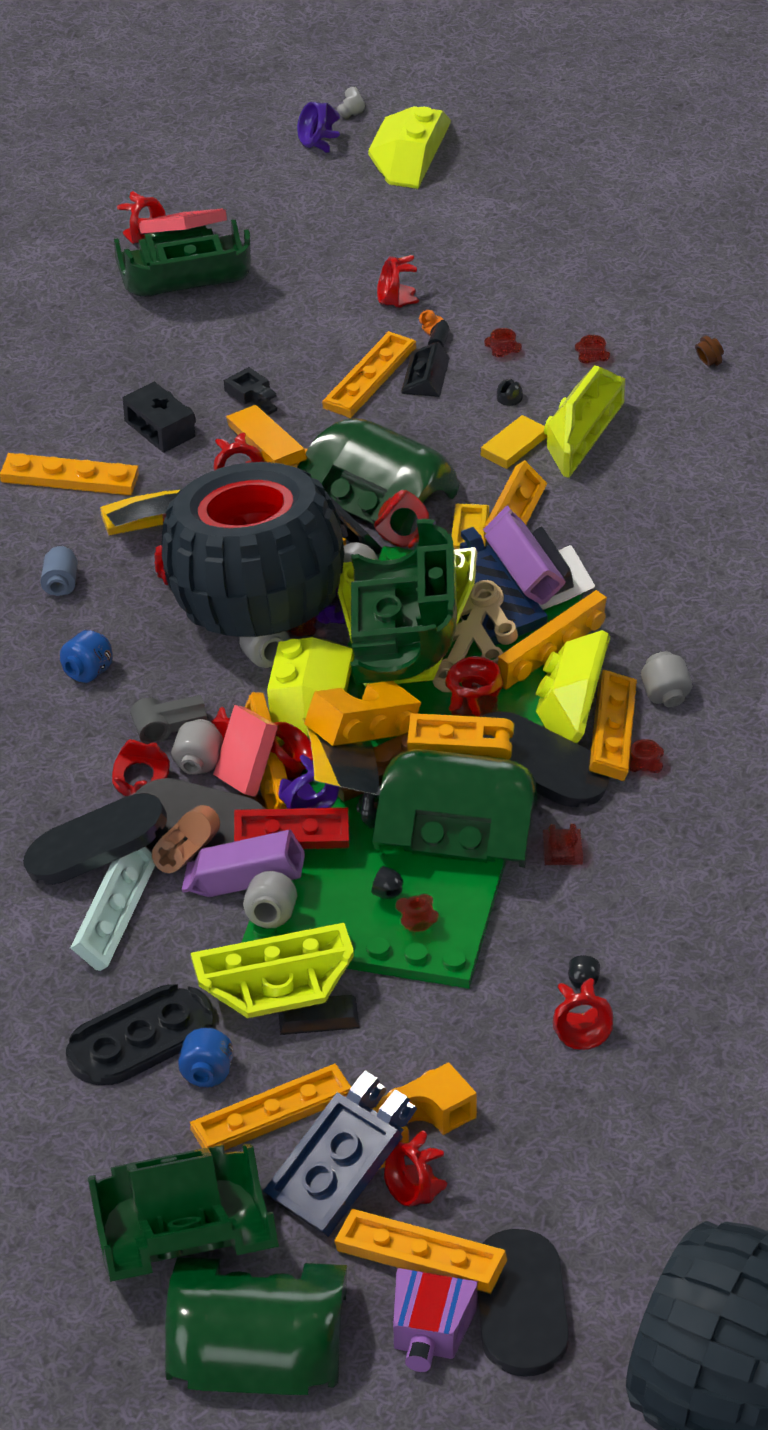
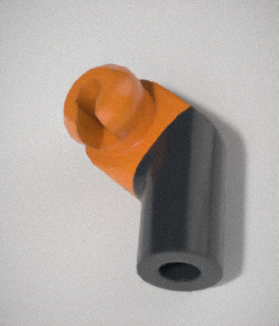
M432 310L422 312L419 316V322L422 324V329L430 335L428 345L439 342L444 347L449 334L448 323L442 317L435 315Z

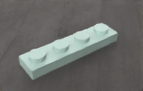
M146 847L111 862L70 947L95 970L101 971L108 967L155 867L152 853Z

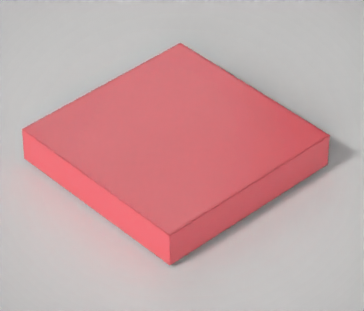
M226 209L180 212L143 220L139 223L140 234L186 230L226 221Z
M234 705L213 775L241 793L256 797L277 732V725L246 707Z

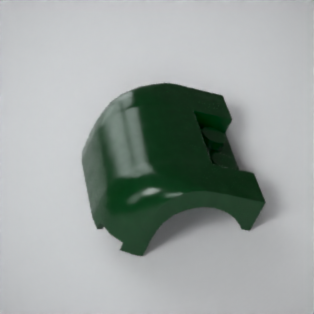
M236 219L231 220L232 235L218 237V234L214 235L212 228L207 229L206 225L186 230L144 234L145 239L139 240V250L130 251L129 249H124V252H121L119 239H114L115 259L125 289L140 297H151L161 293L240 281L248 275L251 266L249 229L244 230L243 247Z
M345 419L325 429L306 451L307 459L300 462L297 468L310 473L311 478L319 480L329 497H332L349 515L374 526L379 510L384 502L400 490L409 491L423 503L437 490H442L448 498L453 499L456 497L460 486L457 481L456 471L441 453L365 419ZM400 508L393 512L390 518L392 530L398 535H410L416 516L414 511L409 508Z
M417 519L418 544L412 552L404 557L381 561L369 559L360 554H351L354 569V581L351 582V640L354 661L351 662V668L355 684L395 681L414 677L437 664L446 655L454 640L457 624L456 555L451 533L448 534L445 529L436 525L435 520Z
M412 749L401 752L390 761L383 775L372 841L374 849L380 850L381 845L403 847L404 851L419 855L483 863L488 861L495 862V859L519 862V867L525 868L533 806L537 805L535 778L527 767L516 761L503 758L430 749Z
M250 1144L242 1145L243 1152L227 1153L224 1151V1145L207 1147L111 1167L112 1176L98 1181L96 1180V1175L89 1176L88 1184L98 1239L110 1282L153 1273L151 1263L229 1246L233 1247L237 1255L279 1247L273 1212L267 1213L254 1147Z
M177 1257L169 1282L166 1304V1380H172L174 1376L188 1381V1389L237 1393L308 1395L309 1386L328 1383V1387L334 1388L338 1384L340 1326L343 1300H346L347 1265L305 1263L301 1279H294L292 1275L277 1273L269 1277H251V1274L242 1271L220 1275V1259Z

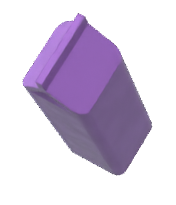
M507 505L483 529L486 533L484 537L523 593L535 602L543 605L564 586L566 581L525 523Z
M291 830L201 849L195 861L187 863L182 892L190 891L205 897H214L247 890L251 880L264 871H276L283 873L291 880L298 879L302 873L305 857L304 850Z

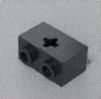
M155 381L122 397L124 421L161 452L165 453L195 437L196 417L192 409L183 405L170 391L165 390Z

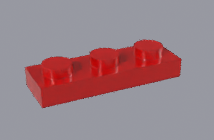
M348 807L234 810V842L291 830L303 849L349 848Z

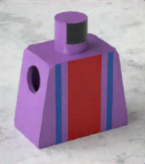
M402 1268L397 1269L393 1321L394 1349L407 1351L405 1364L408 1368L417 1372H426L431 1367L433 1356L454 1358L477 1310L478 1281Z

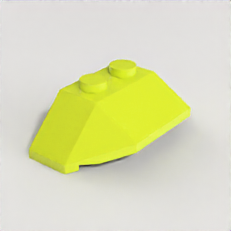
M413 106L385 117L368 150V155L377 169L385 176V181L389 185L418 189L445 136L451 119L442 110H435L425 106Z
M594 365L575 386L569 396L561 400L559 409L554 416L548 417L544 427V434L547 435V449L563 476L570 478L624 404L625 378Z
M601 630L567 641L558 653L553 651L549 655L543 667V671L547 672V675L542 679L536 691V695L540 697L536 713L546 729L576 744L585 733L589 712L610 642L609 633Z
M314 637L278 642L267 688L271 721L292 724L304 732L310 740L303 718L306 719L314 692L342 688L347 692L352 670L351 662L354 660L352 648L330 640ZM276 736L279 745H284V741Z
M345 923L191 953V960L199 987L246 1018L325 1003L354 957V950Z

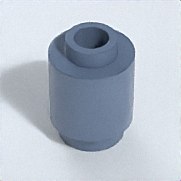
M57 546L45 555L40 583L46 593L60 596L68 595L74 590L78 560L71 549Z

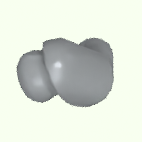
M356 87L348 88L345 91L346 98L343 100L344 103L337 107V111L343 119H348L352 114L356 116L365 109V102Z

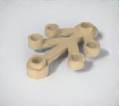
M479 581L474 584L460 617L467 614L469 616L467 620L457 624L453 640H456L448 658L441 661L436 676L432 680L434 686L442 692H451L445 686L447 671L456 662L465 658L473 640L482 653L481 657L487 659L496 657L492 661L498 665V656L503 654L499 647H495L482 626L486 614L495 625L494 630L499 643L511 644L518 638L515 623L508 620L500 608L504 600L503 592L493 581Z

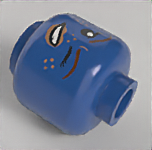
M84 630L66 642L60 650V662L64 672L72 679L82 683H88L96 679L110 667L113 661L112 647L108 639L104 635L92 630Z
M200 1028L190 1032L182 1044L178 1060L179 1071L183 1078L198 1087H213L225 1081L230 1072L234 1055L233 1044L229 1037L214 1028Z

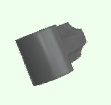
M201 695L160 703L159 700L152 697L143 698L134 703L130 711L140 741L145 744L158 740L159 743L166 741L170 733L179 731V728L186 722L197 719L207 720L205 705Z

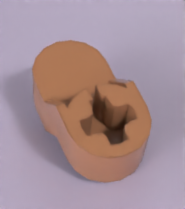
M200 805L183 815L154 846L152 859L155 866L162 872L174 873L190 862L217 834L220 828V819L216 811L209 806Z

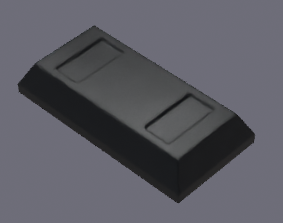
M353 995L329 996L327 1001L322 1004L278 1012L280 1035L359 1028L356 997Z

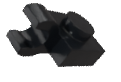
M250 367L223 380L224 391L243 404L253 400L267 415L277 411V407L270 402L271 399L276 397V393L270 388L269 380Z

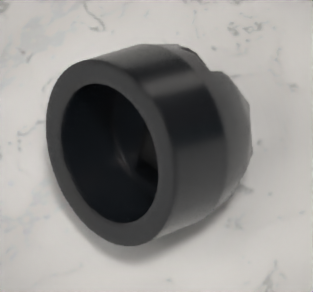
M506 379L498 385V395H496L499 403L513 406L522 401L523 390L519 382Z
M382 866L373 881L372 895L388 900L399 896L404 883L401 875L393 869Z
M586 955L572 958L569 962L568 976L572 985L577 989H581V985L590 978L594 979V985H596L600 976L599 961Z

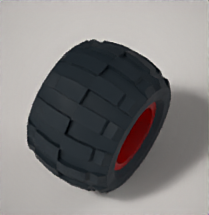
M249 462L219 468L206 473L186 485L177 493V497L169 502L162 529V560L166 580L179 606L186 612L187 618L195 625L205 627L207 631L235 637H258L280 633L302 625L317 616L321 610L330 605L336 596L335 589L339 586L345 555L340 518L331 498L324 490L320 481L311 478L310 473L299 468L280 463Z
M705 1221L684 1235L669 1258L645 1310L633 1345L626 1376V1391L631 1408L642 1412L644 1420L655 1429L768 1430V1231L746 1224L726 1221L718 1226Z

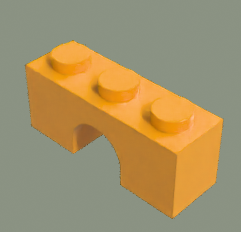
M394 681L367 684L362 700L353 697L342 688L315 691L304 724L332 746L400 736L409 731L410 713L418 714L422 702Z
M448 1062L436 1069L425 1072L421 1077L402 1087L392 1089L381 1098L376 1107L371 1108L378 1112L380 1107L396 1089L410 1099L409 1102L417 1108L408 1123L426 1121L433 1124L442 1135H445L477 1117V1093ZM407 1126L401 1127L404 1130L401 1133L403 1138L400 1142L409 1143V1129ZM385 1162L382 1164V1166H381L379 1169L385 1167Z

